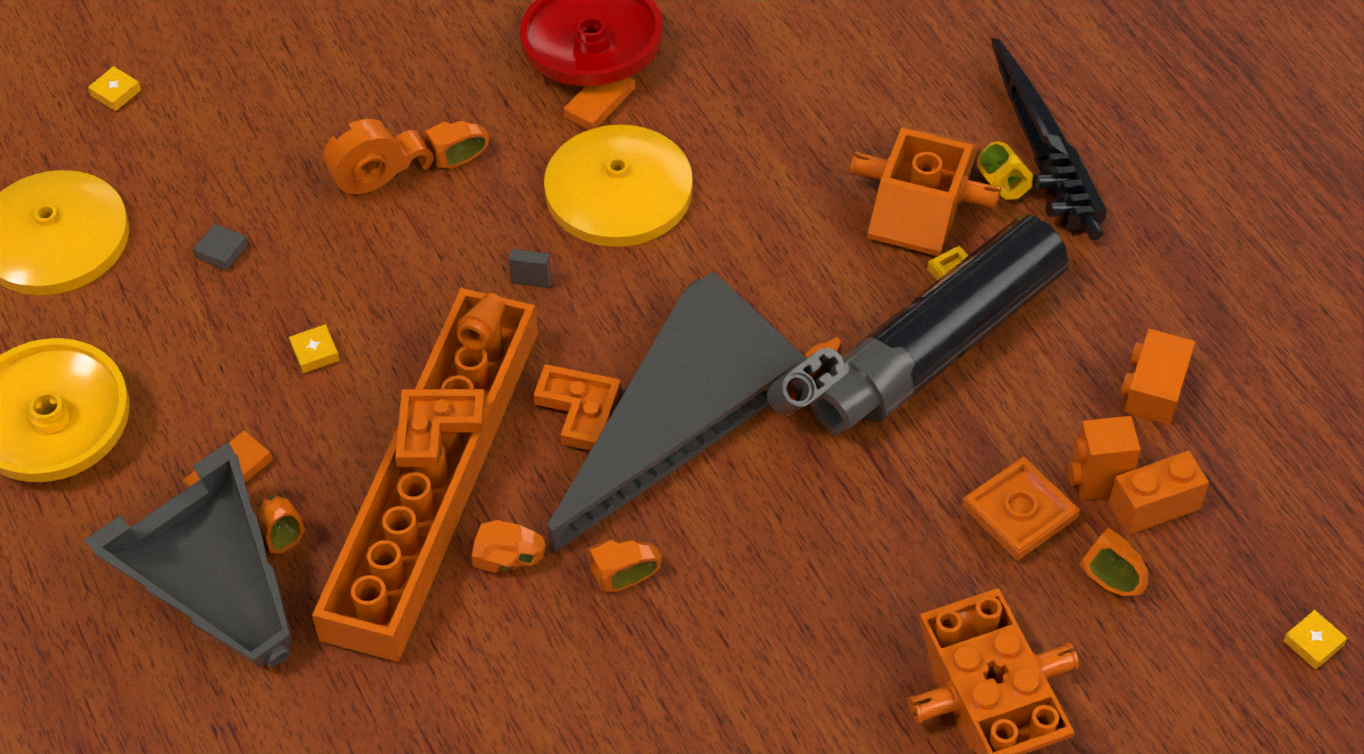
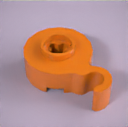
M362 119L348 124L351 130L343 133L337 140L333 135L323 152V162L338 188L348 194L359 195L375 191L387 184L398 172L407 169L415 157L424 170L430 168L434 161L432 151L419 132L409 130L394 137L392 132L381 121L375 119Z

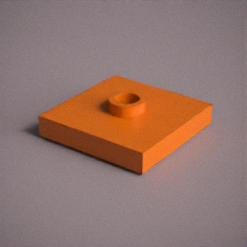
M1024 456L962 499L961 505L1016 561H1019L1075 521L1080 513V509Z

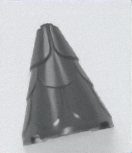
M227 442L192 466L199 481L132 527H129L120 515L86 538L85 541L93 549L97 557L145 587L152 596L190 618L194 627L256 666L268 665L269 668H272L282 663L290 655L289 648L293 640L276 572L273 565L268 563L258 518L252 510L238 455L233 452L232 447Z

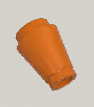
M487 293L458 321L457 337L464 346L472 350H482L493 343L503 310L505 309L504 300L497 294Z

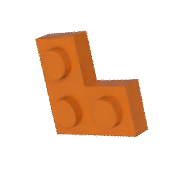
M545 364L533 395L534 405L568 411L560 435L561 444L591 451L615 410L621 392V380Z
M402 389L395 455L397 467H439L442 432H483L484 389Z

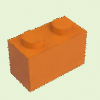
M1150 328L1144 343L1136 341L1130 361L1131 365L1136 366L1135 373L1126 372L1120 395L1127 396L1125 413L1171 425L1195 341Z
M1131 416L1082 421L1079 437L1073 439L1074 460L1068 462L1069 481L1071 486L1077 485L1080 501L1110 498L1115 476L1136 469L1141 448Z
M1186 451L1115 476L1109 505L1127 535H1131L1201 510L1209 481L1190 451Z

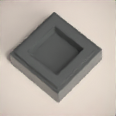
M214 224L193 250L197 259L228 271L248 246L246 236Z
M512 249L509 257L511 283L549 288L552 278L549 254Z

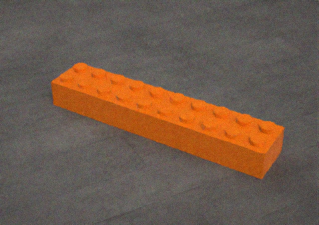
M464 288L460 289L415 389H484L483 432H442L439 467H397L395 459L397 427L312 614L319 641L396 662L400 661L537 338L538 327L535 305L501 297L505 302V309L503 310L493 343L482 350H472L459 341L457 337V324L486 293Z

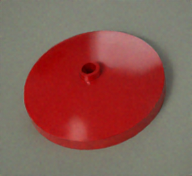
M535 0L526 10L520 24L522 50L530 65L539 73L552 80L578 86L614 83L636 74L645 68L657 55L663 40L661 13L653 0Z

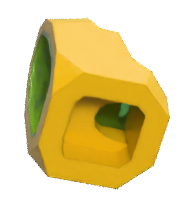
M1000 141L991 142L980 152L977 159L978 169L990 185L1001 187L1000 195L1005 200L1019 199L1032 187L1033 173L1008 144Z

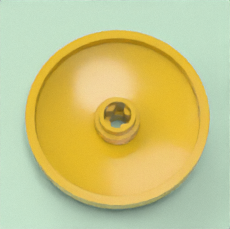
M633 125L601 126L574 136L554 153L547 165L544 177L545 199L554 220L565 231L583 241L609 247L638 245L662 236L683 218L692 199V170L683 151L673 141L656 131Z
M56 170L34 174L20 179L0 192V285L23 294L54 295L78 289L102 276L119 259L128 241L129 220L120 195L104 180L87 173L71 170Z
M49 338L19 345L0 355L1 475L25 482L56 481L88 469L111 451L126 427L129 417L130 400L122 373L107 354L81 341Z

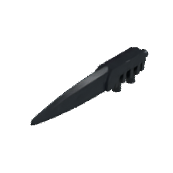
M991 38L996 61L1010 101L1035 154L1034 161L1041 171L1040 174L1033 176V187L1035 189H1047L1048 194H1056L1054 200L1046 204L1047 216H1060L1062 221H1067L1065 226L1068 231L1086 232L1090 240L1101 238L1103 231L1100 225L1105 220L1107 210L1077 150L1067 143L1044 101L1010 52L999 39Z

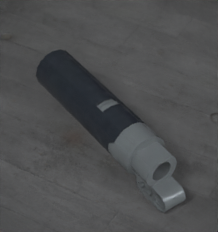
M1029 214L1018 216L918 295L911 304L899 310L844 355L841 356L836 350L831 348H823L801 360L769 387L767 397L771 408L782 415H789L810 404L818 420L833 435L851 428L862 418L868 419L871 422H882L945 371L955 359L961 358L1065 273L1068 269L1069 257L1067 256L1063 240L1050 224L1042 221L1039 217ZM821 367L823 372L818 378L813 380L809 374ZM787 385L795 390L796 401L789 397Z

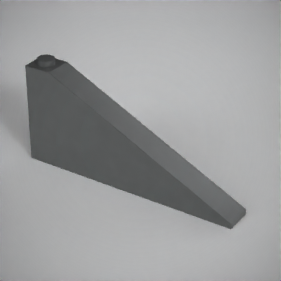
M714 271L703 279L693 281L683 291L547 525L549 547L554 553L769 406L767 393L772 383L806 358Z

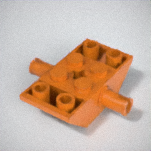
M908 126L901 127L888 159L856 151L851 162L850 174L880 181L867 238L939 256L944 248L959 205L967 202L996 210L1001 187L969 180L980 144Z
M999 588L919 615L933 676L939 688L908 697V707L911 715L917 714L913 717L916 724H921L923 721L952 712L968 747L976 754H1026L1074 737L1075 732L1047 681L1048 678L1079 669V659L1076 651L1069 653L1074 648L1071 643H1065L1062 646L1039 654L1032 652Z

